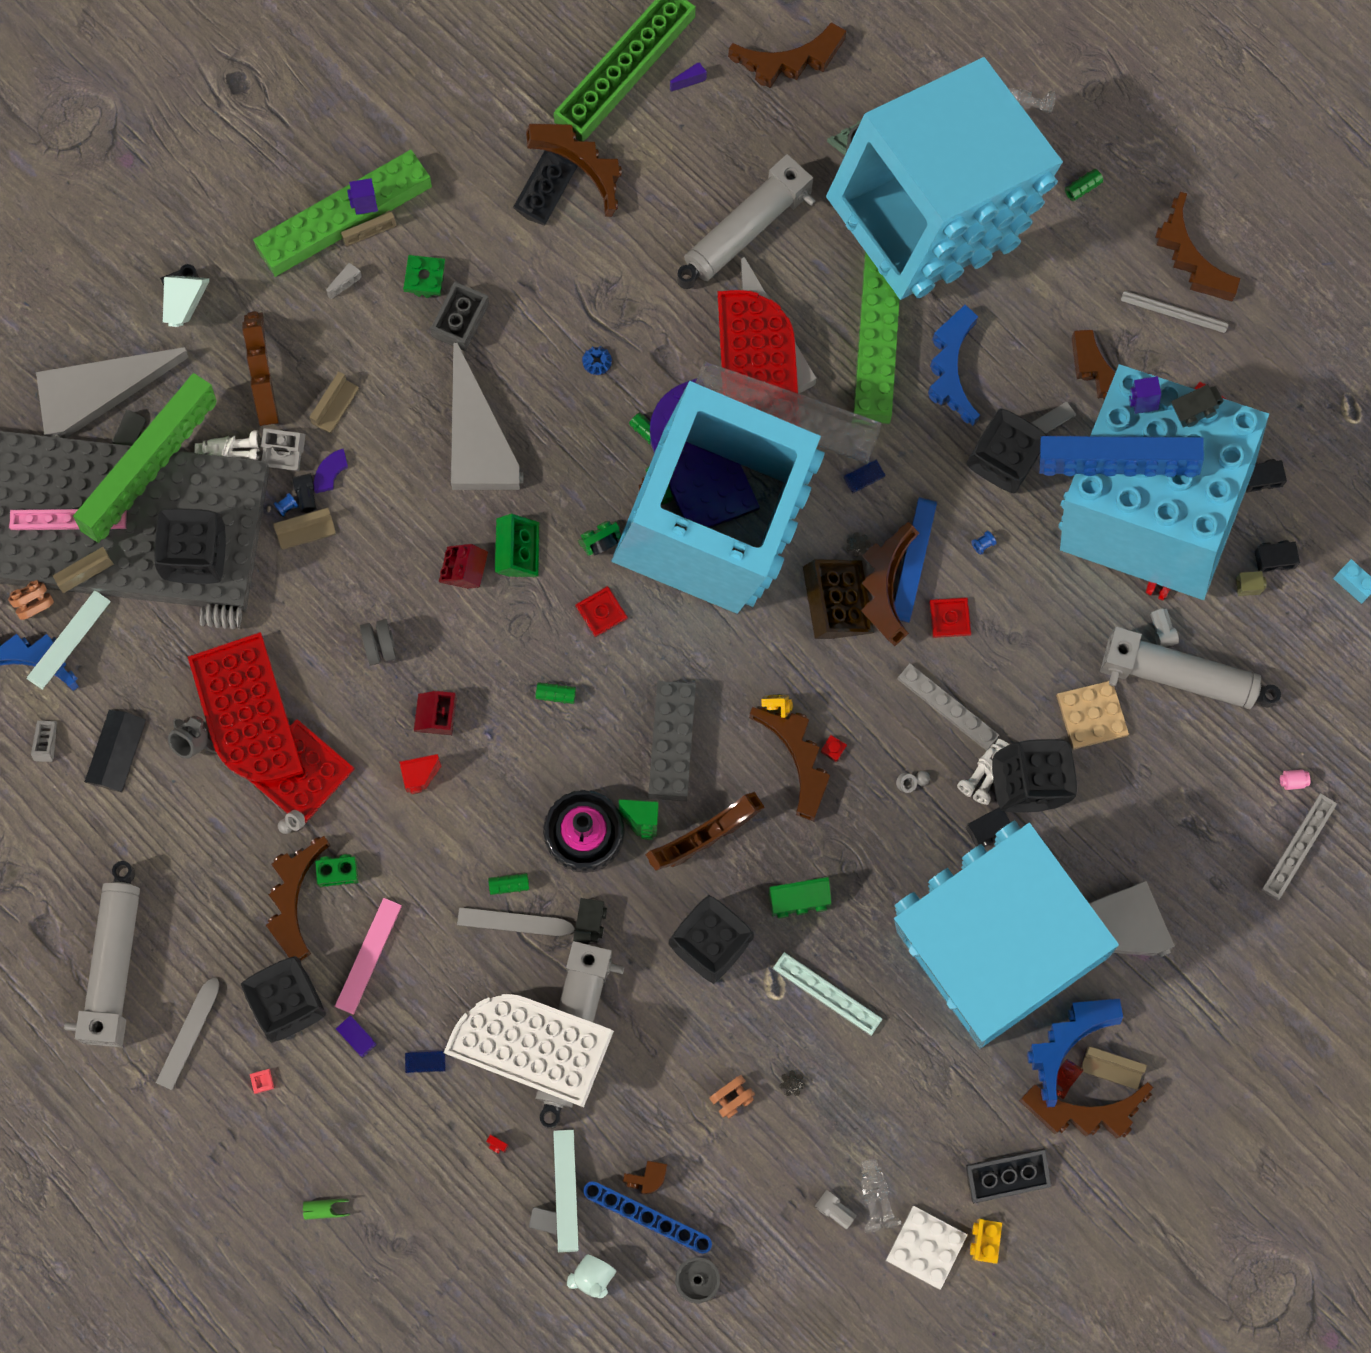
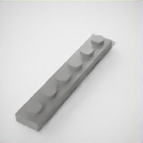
M910 663L898 676L897 680L986 751L1000 736Z
M1321 793L1318 795L1261 890L1277 901L1281 898L1336 807V802Z

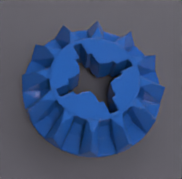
M592 346L591 349L586 350L582 357L583 367L590 374H604L611 367L612 357L607 349L605 350L601 346ZM601 356V358H600L601 363L596 362V363L593 364V362H594L593 357L598 358V357Z

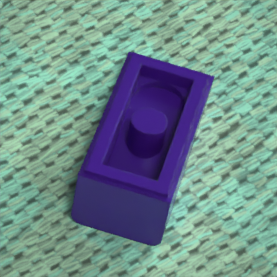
M697 62L670 80V91L672 92L705 81L707 79L706 70Z
M351 1015L336 1028L362 1058L377 1045Z

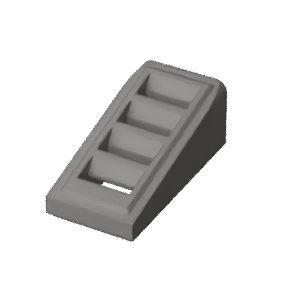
M348 263L326 289L328 298H334L362 278L361 271L351 263Z
M37 721L31 751L34 761L53 762L57 721ZM41 729H51L50 731H41Z

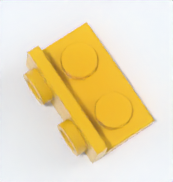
M765 695L761 699L762 707H767V710H777L781 707V718H786L793 709L792 699H789V695Z
M979 1218L977 1223H973L972 1234L975 1235V1242L971 1243L970 1255H973L972 1260L993 1264L998 1263L1002 1230L1001 1222Z

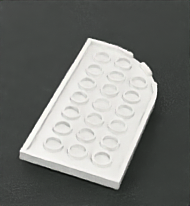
M502 994V996L486 998L478 1002L474 1008L460 1018L452 1031L444 1053L584 1107L614 1031L519 995Z

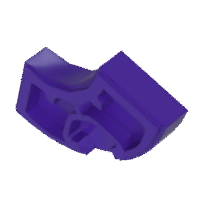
M344 448L331 453L319 465L314 478L315 493L333 490L336 476L342 470L348 468Z

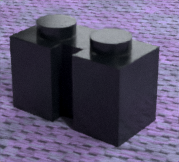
M1269 459L1259 464L1256 462L1246 493L1261 491L1265 488L1283 487L1287 482L1282 460Z
M1283 540L1278 542V544L1262 543L1255 550L1258 571H1262V573L1273 572L1278 569H1296L1300 564L1296 541L1289 542V540Z
M998 807L968 823L965 828L975 846L977 847L982 844L985 848L993 843L992 839L996 837L995 834L1011 822L1006 813Z

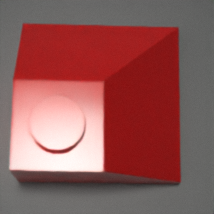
M438 754L399 762L406 792L418 794L428 787L441 768Z

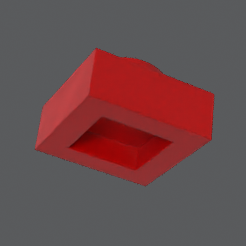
M830 735L820 753L837 762L847 744Z
M491 1134L486 1141L490 1144L488 1148L497 1154L500 1151L505 1153L508 1148V1144Z

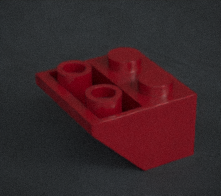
M473 544L447 546L439 582L467 589L479 588L488 551Z
M444 691L418 694L414 732L452 736L457 701L456 694Z

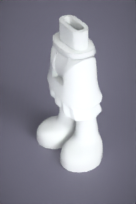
M258 430L251 431L249 438L245 439L226 436L207 441L204 440L202 443H195V453L259 461L261 459L259 450L261 442ZM234 448H255L249 451H233Z
M1001 739L992 744L977 762L978 767L969 780H961L957 784L958 789L966 796L971 797L978 782L985 773L986 778L975 792L973 799L978 803L988 805L991 801L988 791L992 783H994L992 772L993 756L997 751L1010 744Z

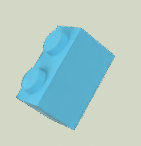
M1352 559L1333 578L1361 604L1371 595V576Z

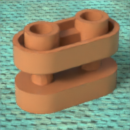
M38 580L32 581L26 587L11 592L8 600L12 607H18L15 612L20 620L28 619L49 608L54 603L51 595L45 593L47 588L43 582L39 583Z
M742 1075L736 1077L709 1098L713 1105L717 1102L722 1105L723 1108L718 1112L723 1118L726 1116L728 1119L738 1113L737 1108L743 1104L746 1107L754 1101L753 1096L755 1093L749 1088L745 1091L742 1087V1084L746 1082ZM735 1090L739 1096L729 1103L726 1096Z

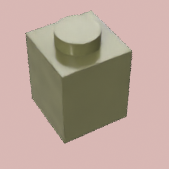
M1262 571L1238 574L1236 577L1238 596L1261 595L1267 586L1266 578L1263 577Z

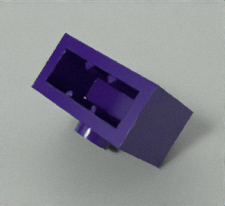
M372 178L349 182L351 189H347L351 209L355 208L356 215L377 212L378 207Z
M1158 376L1134 380L1133 387L1130 388L1129 404L1130 407H1134L1135 414L1159 410L1161 389Z

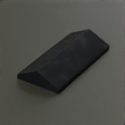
M544 150L513 208L527 220L545 226L578 166L559 154Z
M109 709L84 781L85 783L123 792L146 719L127 712Z
M1045 1148L966 1165L967 1181L973 1204L1051 1187Z

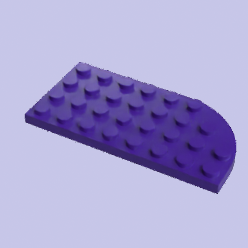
M701 377L690 380L705 387ZM689 381L668 391L660 399L653 411L650 422V443L654 453L665 426ZM685 442L668 484L682 517L711 528L759 510L760 506L741 464Z

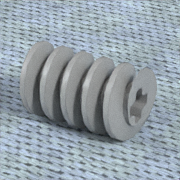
M210 603L207 604L206 608L204 606L201 607V626H205L207 623L209 627L215 624L216 628H220L222 625L224 629H227L230 625L232 630H235L236 627L240 629L242 620L240 606H238L236 611H234L233 606L226 610L225 605L219 609L218 604L211 608Z

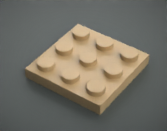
M1109 681L1056 695L1072 750L1129 735L1115 687L1109 685Z

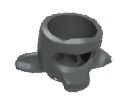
M192 716L188 722L181 719L173 720L174 729L169 733L168 744L178 756L188 759L204 749L216 753L212 740L208 737V731L203 726L204 721L201 717Z

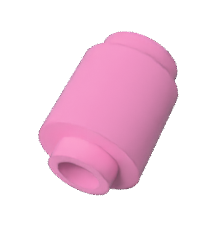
M1303 769L1283 771V775H1280V784L1282 787L1284 786L1285 790L1304 789L1306 786H1310V774Z

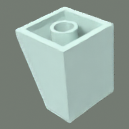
M174 275L164 277L163 322L168 323V326L180 327L184 323L189 322L209 283V278Z

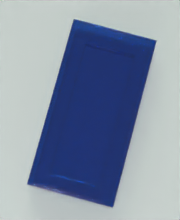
M876 459L845 475L843 478L853 494L883 479L886 475Z
M444 1051L405 1053V1073L446 1072V1055Z

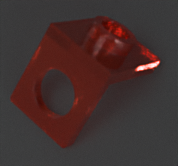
M1069 1059L1065 1060L1059 1068L1057 1075V1085L1061 1086L1063 1091L1056 1089V1092L1062 1099L1065 1098L1071 1086L1083 1072V1069Z

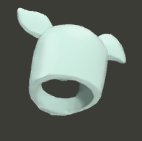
M587 1254L577 1266L574 1274L570 1273L568 1276L567 1286L571 1289L578 1288L591 1297L603 1298L608 1293L606 1289L608 1283L617 1271L606 1262Z

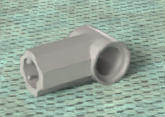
M1158 609L1151 612L1150 615L1156 631V644L1163 647L1178 644V633L1172 627L1167 609Z
M826 1190L814 1207L847 1230L857 1215L840 1203L841 1201L835 1195Z

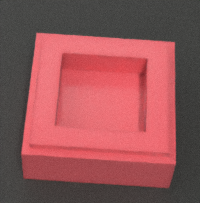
M270 1069L250 1074L254 1094L275 1089Z

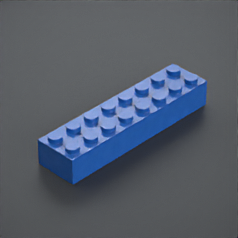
M1041 436L1039 474L1053 476L1055 474H1064L1066 476H1074L1075 474H1084L1085 476H1094L1096 474L1115 476L1116 474H1124L1128 477L1135 475H1145L1147 477L1165 475L1167 477L1185 475L1186 477H1195L1200 475L1202 470L1204 438Z

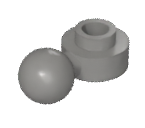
M919 771L915 776L909 773H902L897 778V788L902 792L911 793L915 790L917 784L919 786H926L930 782V775L926 771Z
M292 810L286 814L284 819L279 821L278 830L283 834H288L292 830H299L305 825L304 815L297 810Z

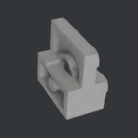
M263 428L261 461H267L268 467L299 471L306 434ZM276 449H278V450H285V451H289V452H280V451H276Z

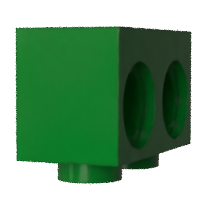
M344 854L336 859L326 856L315 861L317 884L319 887L359 883L355 856L352 857L351 854ZM351 865L352 869L349 873H343V866ZM325 867L332 868V872L329 875H323L322 871Z

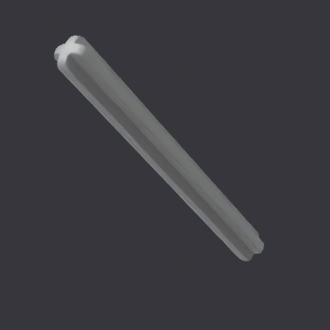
M1124 291L1121 297L1123 302L1225 333L1228 328V323L1132 292Z

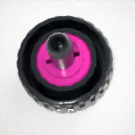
M592 790L572 791L569 794L563 795L550 807L544 820V841L550 855L563 868L570 869L573 872L588 873L605 868L619 854L624 841V822L619 809L605 795Z

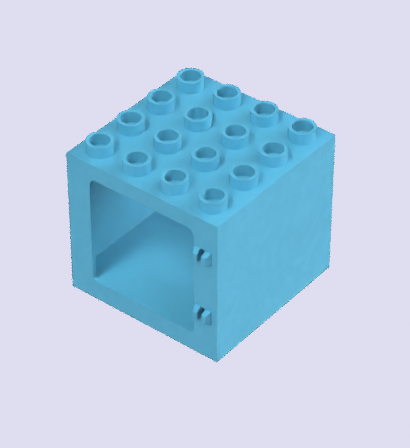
M982 57L865 113L826 198L899 299L902 300L913 293L917 298H921L934 289L935 282L943 279L948 284L959 278L964 272V267L970 264L975 269L984 266L993 257L992 253L1000 249L1003 254L1013 251L1021 243L1018 235L1027 230L1033 223L1030 215L1038 211L1045 204V200L1042 198L1043 194L1050 191L1057 184L1058 180L1055 178V174L1063 161L986 58Z
M1119 364L1090 437H1203L1204 461L1201 474L1195 477H1186L1185 475H1176L1174 477H1167L1165 475L1153 477L1135 475L1128 477L1124 474H1116L1115 476L1075 474L1068 492L1064 494L1065 500H1062L1060 505L1064 509L1061 519L1063 522L1059 523V529L1062 531L1060 551L1205 600L1253 474L1269 413L1223 399L1224 402L1216 409L1217 414L1211 418L1205 417L1199 420L1196 425L1183 428L1171 401L1196 389L1158 377L1161 389L1159 410L1135 414L1134 407H1130L1129 404L1130 388L1133 387L1134 380L1156 376Z
M689 381L665 426L611 562L736 614L745 604L753 607L757 598H761L765 588H769L772 580L777 578L781 570L784 557L778 554H782L786 543L789 544L793 538L798 522L792 519H795L799 509H803L811 491V487L807 485L813 473H817L824 458L825 452L816 449L821 436ZM685 442L784 482L759 548L661 508L662 499ZM675 524H678V525H681V526H683V527H686V531H685L684 528H681V527H679V526H675ZM733 547H734V548H736V549H738V550L743 551L744 553L742 554L741 552H739V551H737V550H732V549H733Z
M1015 820L995 834L996 838L994 840L996 843H994V848L987 852L982 844L978 845L962 857L963 866L960 872L953 876L951 871L946 868L928 881L930 893L922 899H919L916 893L912 892L894 905L897 912L894 922L898 935L908 947L912 957H915L945 999L949 1009L955 1013L980 1049L1107 960L1119 946L1030 822L1020 828Z

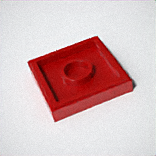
M608 586L575 604L594 637L628 619Z
M968 598L934 599L929 601L933 638L971 636Z

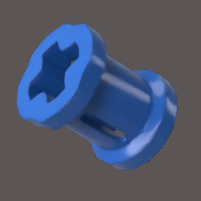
M290 493L286 494L287 497L278 503H273L282 517L292 508L298 507Z
M988 530L977 540L973 539L971 541L973 548L980 555L988 547L997 544L994 536Z

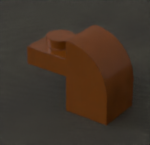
M647 1161L644 1177L624 1173L623 1183H627L626 1187L634 1189L643 1186L642 1195L652 1194L659 1190L664 1183L667 1164Z

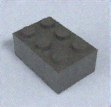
M454 281L431 327L432 337L452 346L454 343H458L460 349L466 351L489 306L488 295Z

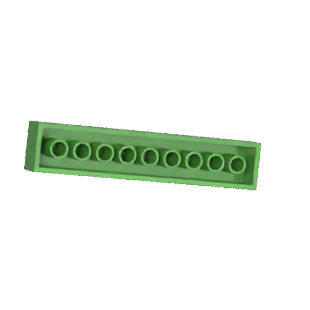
M655 0L555 110L554 123L572 125L573 132L576 133V139L578 141H585L695 18L696 6L687 0Z
M409 150L358 179L372 178L378 207L377 212L356 215L355 208L351 209L347 189H351L349 184L254 238L253 241L257 251L274 277L341 240V232L375 219L432 187L430 176L414 152Z
M866 252L864 254L853 421L890 424L893 406L900 299L883 275L879 273L878 268Z
M195 373L187 379L73 515L82 533L97 543L108 536L113 525L118 524L121 520L122 514L132 507L134 500L144 493L148 483L152 482L156 478L158 471L168 464L172 454L179 451L182 442L192 435L193 429L197 424L200 425L203 422L207 412L213 410L217 400L210 383Z

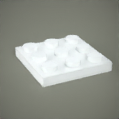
M912 1206L886 1261L941 1290L967 1234Z

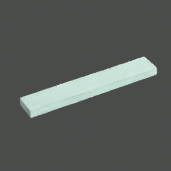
M94 591L26 679L43 690L111 601Z
M785 952L773 967V970L871 1036L882 1021L881 1017Z
M574 1130L553 1131L558 1252H577L579 1249Z

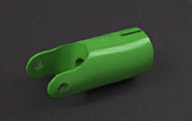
M349 1199L304 1201V1220L349 1216L350 1213H334L331 1208L332 1204L347 1202Z

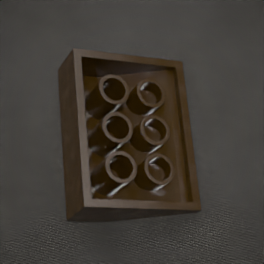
M814 559L803 566L815 639H835L874 633L873 623L861 611L869 602L867 588L862 584L865 581L862 560Z

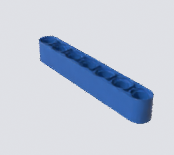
M921 497L918 498L912 524L919 534L906 550L894 602L900 621L910 623L937 506V501Z
M589 1182L584 1187V1195L591 1202L699 1254H706L711 1249V1239L699 1231L597 1182ZM590 1186H596L599 1189L597 1196L591 1197L587 1194ZM608 1195L616 1196L617 1202L615 1205L610 1206L606 1204L605 1199ZM629 1203L635 1206V1212L630 1215L626 1214L623 1210L624 1206ZM646 1212L651 1213L654 1217L653 1221L648 1224L642 1220V1215ZM662 1222H670L672 1229L669 1232H663L660 1229ZM687 1230L690 1233L689 1240L681 1241L678 1236L679 1232ZM698 1240H707L708 1248L700 1250L697 1247Z

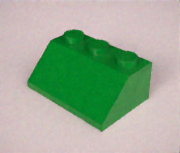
M512 513L496 518L495 573L508 577H538L540 522Z
M619 799V812L624 822L632 831L645 840L657 837L659 802Z
M828 877L772 886L768 892L772 917L777 916L778 919L789 917V914L792 913L805 915L808 914L809 910L815 909L816 912H823L828 910L827 907L831 906Z

